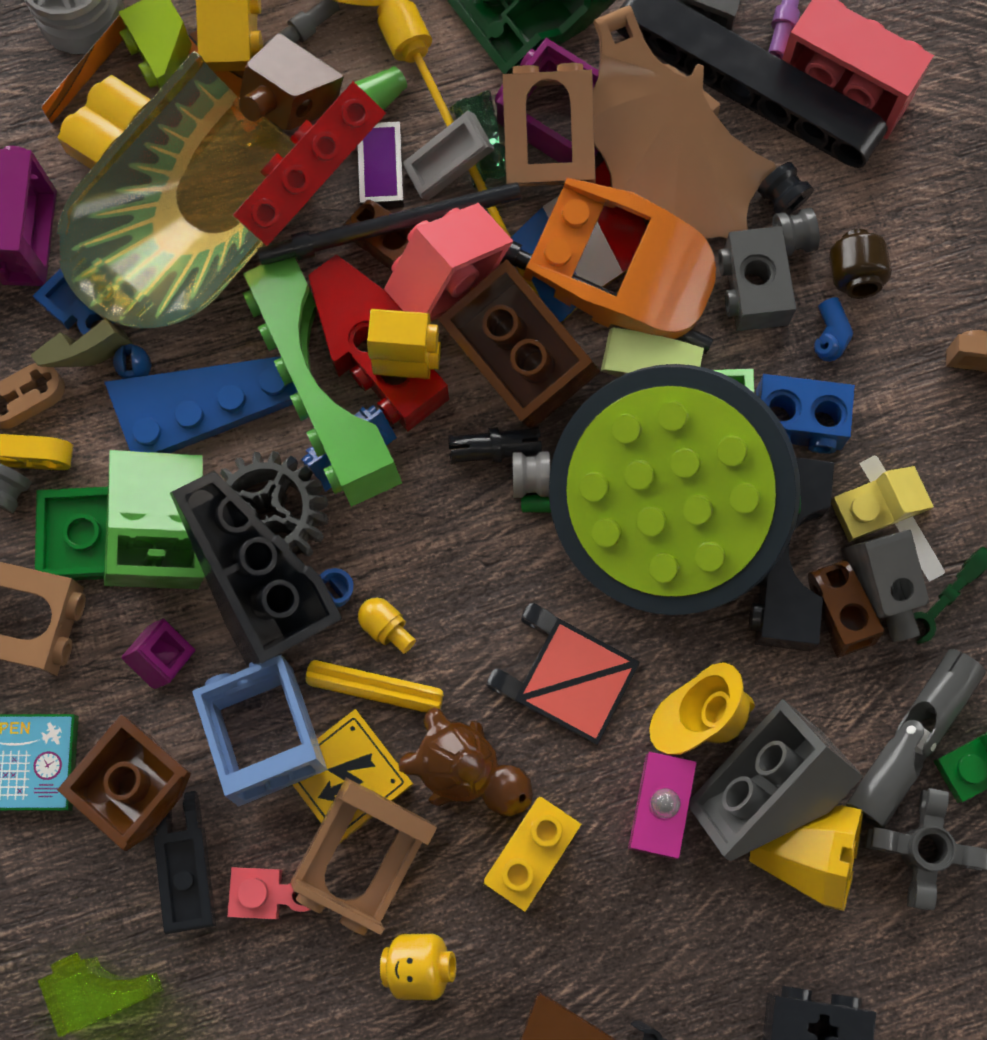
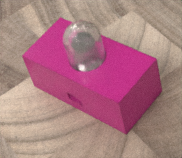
M653 752L646 754L628 846L629 850L670 859H679L696 768L695 761Z

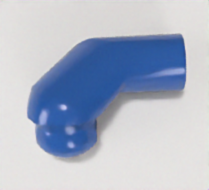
M833 297L818 305L826 328L820 338H817L814 343V349L818 357L823 361L829 362L837 360L843 355L853 337V330L838 297Z

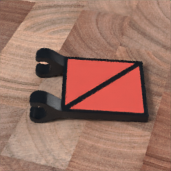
M530 603L521 616L522 623L547 634L548 637L525 681L522 683L510 674L500 669H494L487 680L486 686L492 691L523 705L585 740L598 745L640 662L559 619L543 607Z

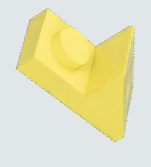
M915 466L886 471L875 481L831 499L832 507L849 542L934 507Z

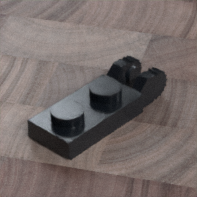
M196 791L184 793L183 809L187 830L172 832L171 809L156 827L157 835L153 836L165 934L216 926L205 828H202L200 800Z

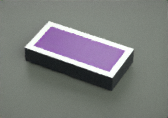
M400 122L377 123L358 144L360 206L369 199L378 203L383 208L404 207Z

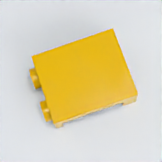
M542 797L537 798L486 875L484 884L525 912L582 824Z

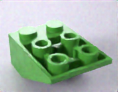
M109 450L104 586L199 589L204 579V573L170 492L203 476L202 455Z

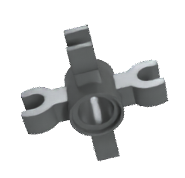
M928 788V791H921L918 828L910 830L906 834L875 827L867 829L865 848L900 854L905 864L913 869L907 895L908 907L935 910L937 873L948 868L950 865L982 871V869L987 870V849L956 844L952 835L943 828L949 802V792L931 788ZM923 836L930 837L937 846L936 858L931 863L926 862L918 851L919 841Z

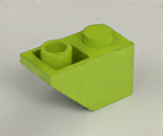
M141 0L119 11L125 29L119 31L131 56L139 52L144 62L138 64V67L150 89L158 85L166 99L179 83L192 44L184 22L171 0Z

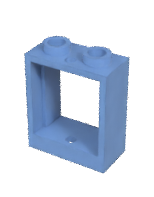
M282 655L273 657L262 664H253L251 662L249 668L232 675L225 673L213 676L205 682V686L192 691L224 795L238 807L328 770L294 670ZM282 685L301 745L239 770L221 710Z

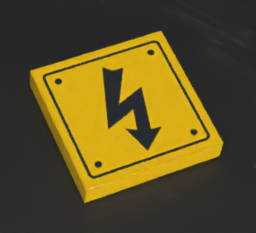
M354 709L317 738L328 770L293 784V787L322 823L346 777L391 801L396 800L414 784L406 774L399 771V764L358 711ZM357 809L340 843L372 819L373 816Z

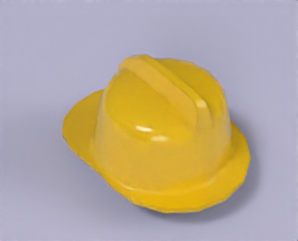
M724 662L712 664L660 703L652 716L649 728L651 742L658 751L667 755H681L698 747L705 741L712 743L729 742L741 733L748 721L749 713L755 708L753 699L743 691L742 677L735 666Z

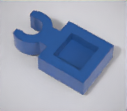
M63 266L33 295L37 303L67 330L77 322L80 332L84 335L91 330L90 327L93 322L105 319L89 309L74 293L65 276Z

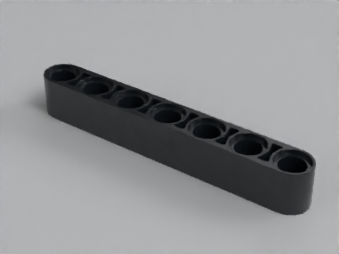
M625 0L619 8L631 6L643 38L655 56L688 75L692 74L697 64L703 65L704 84L850 167L861 168L866 165L887 132L886 122L877 113L677 0ZM626 27L616 30L625 39L630 38Z

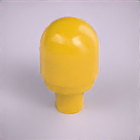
M377 597L370 598L360 606L358 611L359 624L376 642H381L383 645L391 642L403 654L409 651L415 644L416 639L404 629L406 621L402 618L403 615L387 600Z

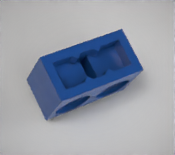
M770 374L762 375L756 388V395L769 408L781 407L787 411L790 420L780 422L792 444L808 446V449L814 453L830 454L836 452V450H841L851 437L855 385ZM824 412L829 414L833 418L835 426L825 427L816 420L815 413Z

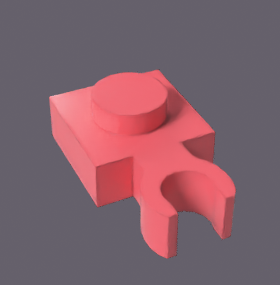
M231 867L227 917L279 919L280 904L287 905L290 909L298 912H307L311 909L300 905L296 901V892L293 891L291 883L287 885L281 884L282 870Z

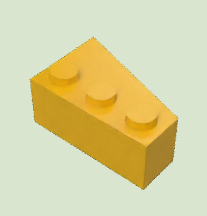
M196 0L198 63L201 61L209 71H244L247 62L263 48L262 34L260 30H257V14H261V0Z

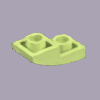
M613 327L609 329L601 372L621 377L638 369L655 365L684 364L700 367L704 348L663 336Z

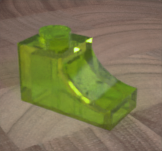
M79 953L54 962L50 965L53 973L38 980L59 1038L82 1030L163 991L157 973L145 974L138 978L117 976L102 968L97 957L81 960Z

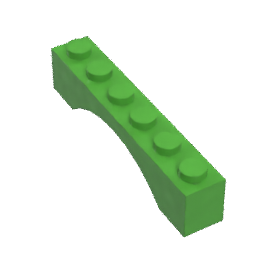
M295 257L260 265L244 272L243 275L250 290L242 294L253 317L262 314L266 322L258 326V329L268 350L271 351L278 348L281 358L274 360V363L284 385L286 386L293 382L298 391L290 395V398L300 420L303 421L309 417L311 419L314 429L306 433L317 457L327 454L331 465L323 470L334 494L344 491L352 507L402 484L396 465L376 424L358 418L337 405L317 385L312 376L309 359V341L317 306Z

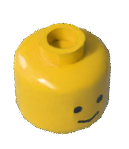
M400 934L392 940L390 947L383 949L381 954V981L384 987L390 989L396 999L437 1000L444 993L447 982H454L455 954L453 951H447L443 939L436 934Z

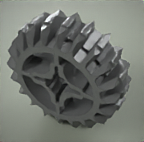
M254 451L252 455L253 464L247 466L242 458H236L235 464L239 469L237 472L232 474L226 468L221 469L220 474L226 483L255 511V515L273 533L285 532L289 534L283 540L289 545L288 548L294 554L301 550L305 556H312L313 550L307 541L309 539L315 542L323 540L322 532L314 526L328 524L329 518L327 514L320 512V510L326 508L329 503L326 496L318 495L323 489V485L319 479L310 480L313 472L308 465L297 469L298 461L293 456H289L281 465V457L275 451H272L269 455L268 462H264L260 452ZM268 481L263 490L255 493L246 492L253 485ZM289 485L296 489L302 497L303 508L300 520L293 517L291 512L284 508L288 499L286 491ZM268 505H272L277 515L274 514L271 518H268L266 515V520H262L255 509L260 511L261 508L265 507L268 511Z

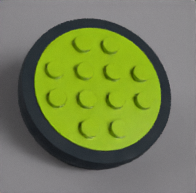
M666 364L641 368L611 381L582 404L565 427L557 443L550 470L549 499L553 523L562 546L573 564L588 581L609 597L632 608L655 614L685 615L703 612L736 600L750 591L768 575L782 557L796 526L800 506V474L796 455L783 425L774 412L753 391L737 380L720 372L693 365Z

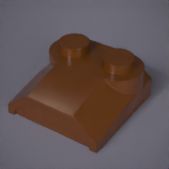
M121 714L60 785L57 791L122 850L128 851L150 836L181 799L191 773L164 750L151 735L144 732L129 718Z

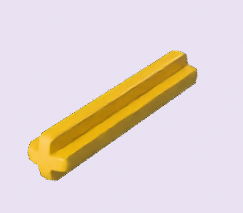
M312 660L306 672V683L309 686L427 713L431 708L441 709L444 695L440 688L318 660Z

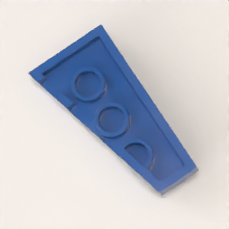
M281 356L104 382L129 450L153 453L175 452L293 405L290 395L298 392L293 382L285 386L274 363V360L281 358Z

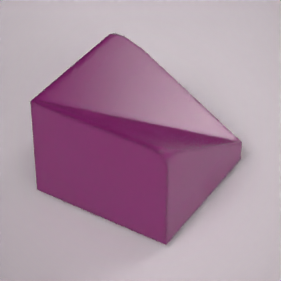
M162 618L148 625L122 655L121 659L151 688L157 689L170 683L196 650Z

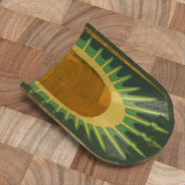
M195 51L187 57L80 181L69 196L60 216L57 235L60 237L61 261H59L66 282L75 295L89 309L99 316L120 325L135 328H157L179 323L199 313L223 291L258 251L257 248L263 245L232 215L264 181L265 177L260 171L278 152L284 158L295 146L289 140V136L266 118L262 117L254 122L246 119L239 108L240 98L209 68L202 56Z

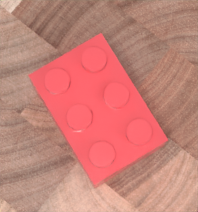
M812 0L792 29L782 60L881 116L888 127L883 137L887 140L912 101L934 55L925 51L918 43L905 40L888 31L879 22L866 19L851 11L838 0Z

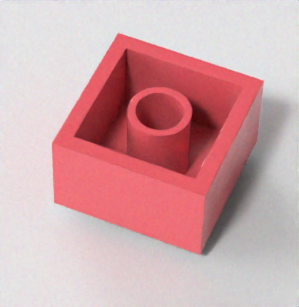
M479 203L461 210L454 208L442 218L432 222L427 220L420 222L410 231L407 237L409 242L403 254L393 263L391 267L393 273L384 290L403 311L429 313L431 322L438 319L499 266L513 240Z

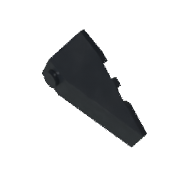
M215 471L170 492L224 623L246 665H249L251 662L253 664H262L342 619L321 576L311 566H306L288 548L289 545L279 535H275L255 515V511Z

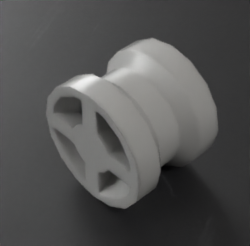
M512 452L513 498H523L527 493H537L540 497H549V452H539L536 456L528 457L522 452Z

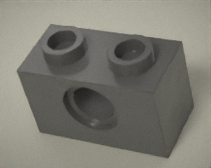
M782 226L729 232L724 249H719L718 265L721 276L727 275L730 290L725 291V309L728 317L734 316L736 331L788 326L796 311V303ZM749 274L757 275L763 279L764 284H751L745 276Z

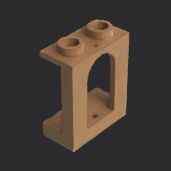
M563 63L557 65V71L539 72V66L522 65L513 67V74H502L506 184L518 182L519 187L564 185L567 178L595 184L592 69L583 70L582 63ZM563 85L569 93L571 103L572 162L528 164L527 95L533 86Z
M0 562V587L38 595L49 603L52 611L49 627L37 638L24 640L0 635V660L43 670L51 675L58 676L60 666H64L68 662L71 654L72 640L69 636L74 620L78 621L81 618L85 608L86 597L83 594L84 587L72 578Z
M346 777L290 881L293 891L299 893L296 901L317 913H322L324 908L327 907L342 915L339 922L358 934L365 935L368 929L382 935L385 928L381 921L422 842L429 845L437 827L429 820ZM359 809L398 829V832L366 891L354 899L345 900L329 892L325 884V872L355 812Z

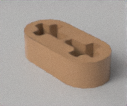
M34 363L0 381V399L4 398L8 402L7 409L9 411L5 415L0 414V429L13 428L61 400L65 392V383L54 367H40ZM40 377H44L48 381V390L44 393L37 389L38 383L36 380Z

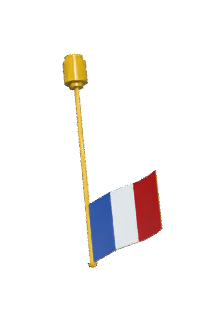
M409 0L383 1L377 9L379 16L377 23L394 58L398 61L416 63L448 127L454 122L423 60V57L428 53V48L432 44V37L415 3ZM603 161L595 169V184L610 187V174L605 161ZM474 165L468 171L478 191L487 190L476 165ZM559 196L544 205L512 237L496 206L487 209L491 217L510 238L523 245L522 250L533 254ZM604 206L574 274L605 287L626 273L647 228L643 218L617 206L615 208ZM516 267L519 274L523 277L525 270ZM533 276L531 282L524 279L561 324L577 309L572 304L569 307L554 297L556 290Z

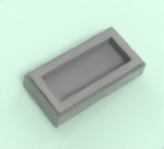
M467 111L402 162L420 197L429 201L495 149L476 115Z

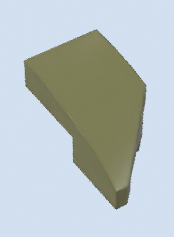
M104 319L78 340H74L59 332L32 353L31 357L40 367L93 366L111 358L121 346L132 344V341L122 328Z

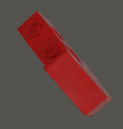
M337 254L308 275L336 374L340 377L349 370L354 380L365 392L371 388L381 399L377 406L383 411L391 424L394 425L399 421L408 432L449 400L448 385L434 369L430 371V379L407 377L399 385H390L385 382L387 376L373 374L372 362L369 359L368 352L357 349L360 343L368 338L371 309L403 311L384 289Z

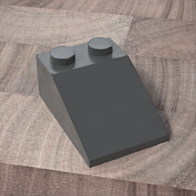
M782 699L690 798L688 807L721 854L729 861H732L829 813L859 782L863 775L814 723Z

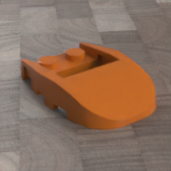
M567 178L532 257L526 266L523 278L529 282L532 281L533 276L556 290L554 294L556 299L569 307L571 304L593 316L592 321L607 328L612 324L651 335L676 339L688 333L699 321L714 288L716 263L712 249L705 237L698 230L667 210L634 192ZM604 206L611 208L617 206L649 220L617 296L572 278Z

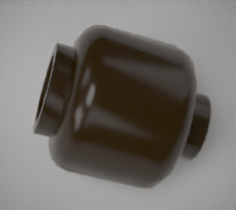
M854 229L846 232L830 249L829 260L833 283L839 291L846 293L849 297L855 299L872 297L878 294L890 280L892 269L888 247L883 237L875 233H869L865 229Z

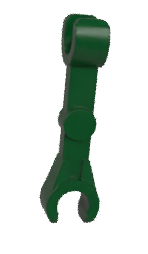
M985 547L979 548L964 562L962 568L955 576L957 579L944 588L938 595L939 599L926 613H913L915 620L922 622L926 628L925 635L916 642L918 645L924 644L933 638L936 632L934 619L946 606L951 605L956 600L964 586H967L987 569V549Z

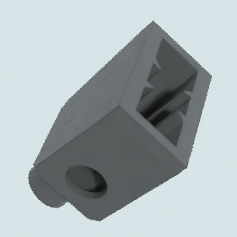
M911 529L841 548L844 560L853 568L877 617L885 618L892 642L920 635L912 609L929 604V597Z

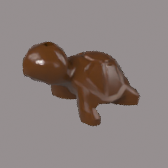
M429 709L424 718V726L427 730L425 738L416 752H408L400 759L398 766L400 772L416 775L421 778L425 786L433 792L428 799L431 804L441 806L450 801L470 802L482 797L487 807L502 817L521 813L531 805L533 792L530 778L524 771L515 766L498 765L496 751L485 739L482 724L471 721L470 726L460 722H453L448 720L440 709Z

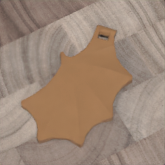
M630 5L594 19L595 29L600 40L598 79L593 88L594 146L603 156L608 168L610 187L634 192L698 230L705 239L720 237L727 240L729 232L748 230L747 213L749 203L762 181L776 169L775 163L756 154L733 137L712 111L702 91L703 65L697 64L690 76L683 77L673 72L654 56L643 38ZM626 27L630 38L615 44L611 32Z

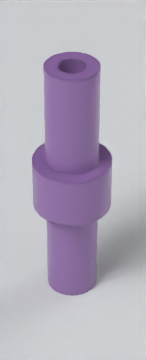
M782 0L781 5H778L774 12L771 24L774 32L768 52L781 60L790 33L800 17L798 9L799 0Z

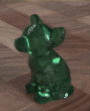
M483 91L476 96L458 100L449 107L450 113L454 114L456 120L467 111L474 113L495 149L475 164L483 181L485 182L487 178L498 179L506 176L505 146L499 143V126L494 114L495 110L491 91ZM470 177L472 186L477 188L472 177Z

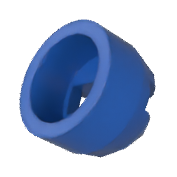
M134 344L123 345L115 352L113 357L114 369L122 379L148 376L151 371V359L140 346ZM131 354L133 370L127 371L126 356Z
M338 568L327 569L320 574L324 584L329 582L333 590L340 597L335 599L329 592L336 607L339 608L345 605L350 600L353 592V581L350 575Z

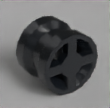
M787 162L776 168L762 181L757 190L764 199H770L774 203L773 210L776 214L785 212L790 215L803 205L814 191L808 181H801L798 178V170L792 162Z

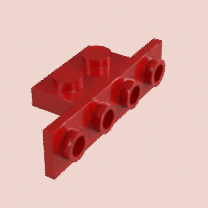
M352 81L314 125L306 120L289 139L295 146L284 158L278 152L260 171L265 177L264 181L232 216L267 247L384 117L386 112Z

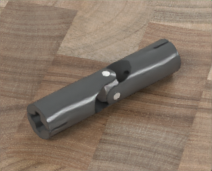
M955 649L947 651L898 726L895 737L880 752L846 803L848 807L862 810V820L876 828H885L918 778L923 768V762L935 751L985 676L986 670L979 662L965 653L962 654L961 651ZM928 718L936 719L933 731L931 733L927 731L920 721Z

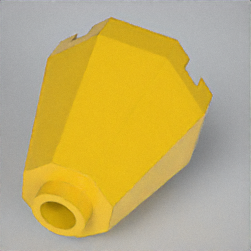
M843 805L835 806L829 813L750 851L749 861L824 907L845 911L854 873L852 871L854 859L857 857L863 819L862 810Z

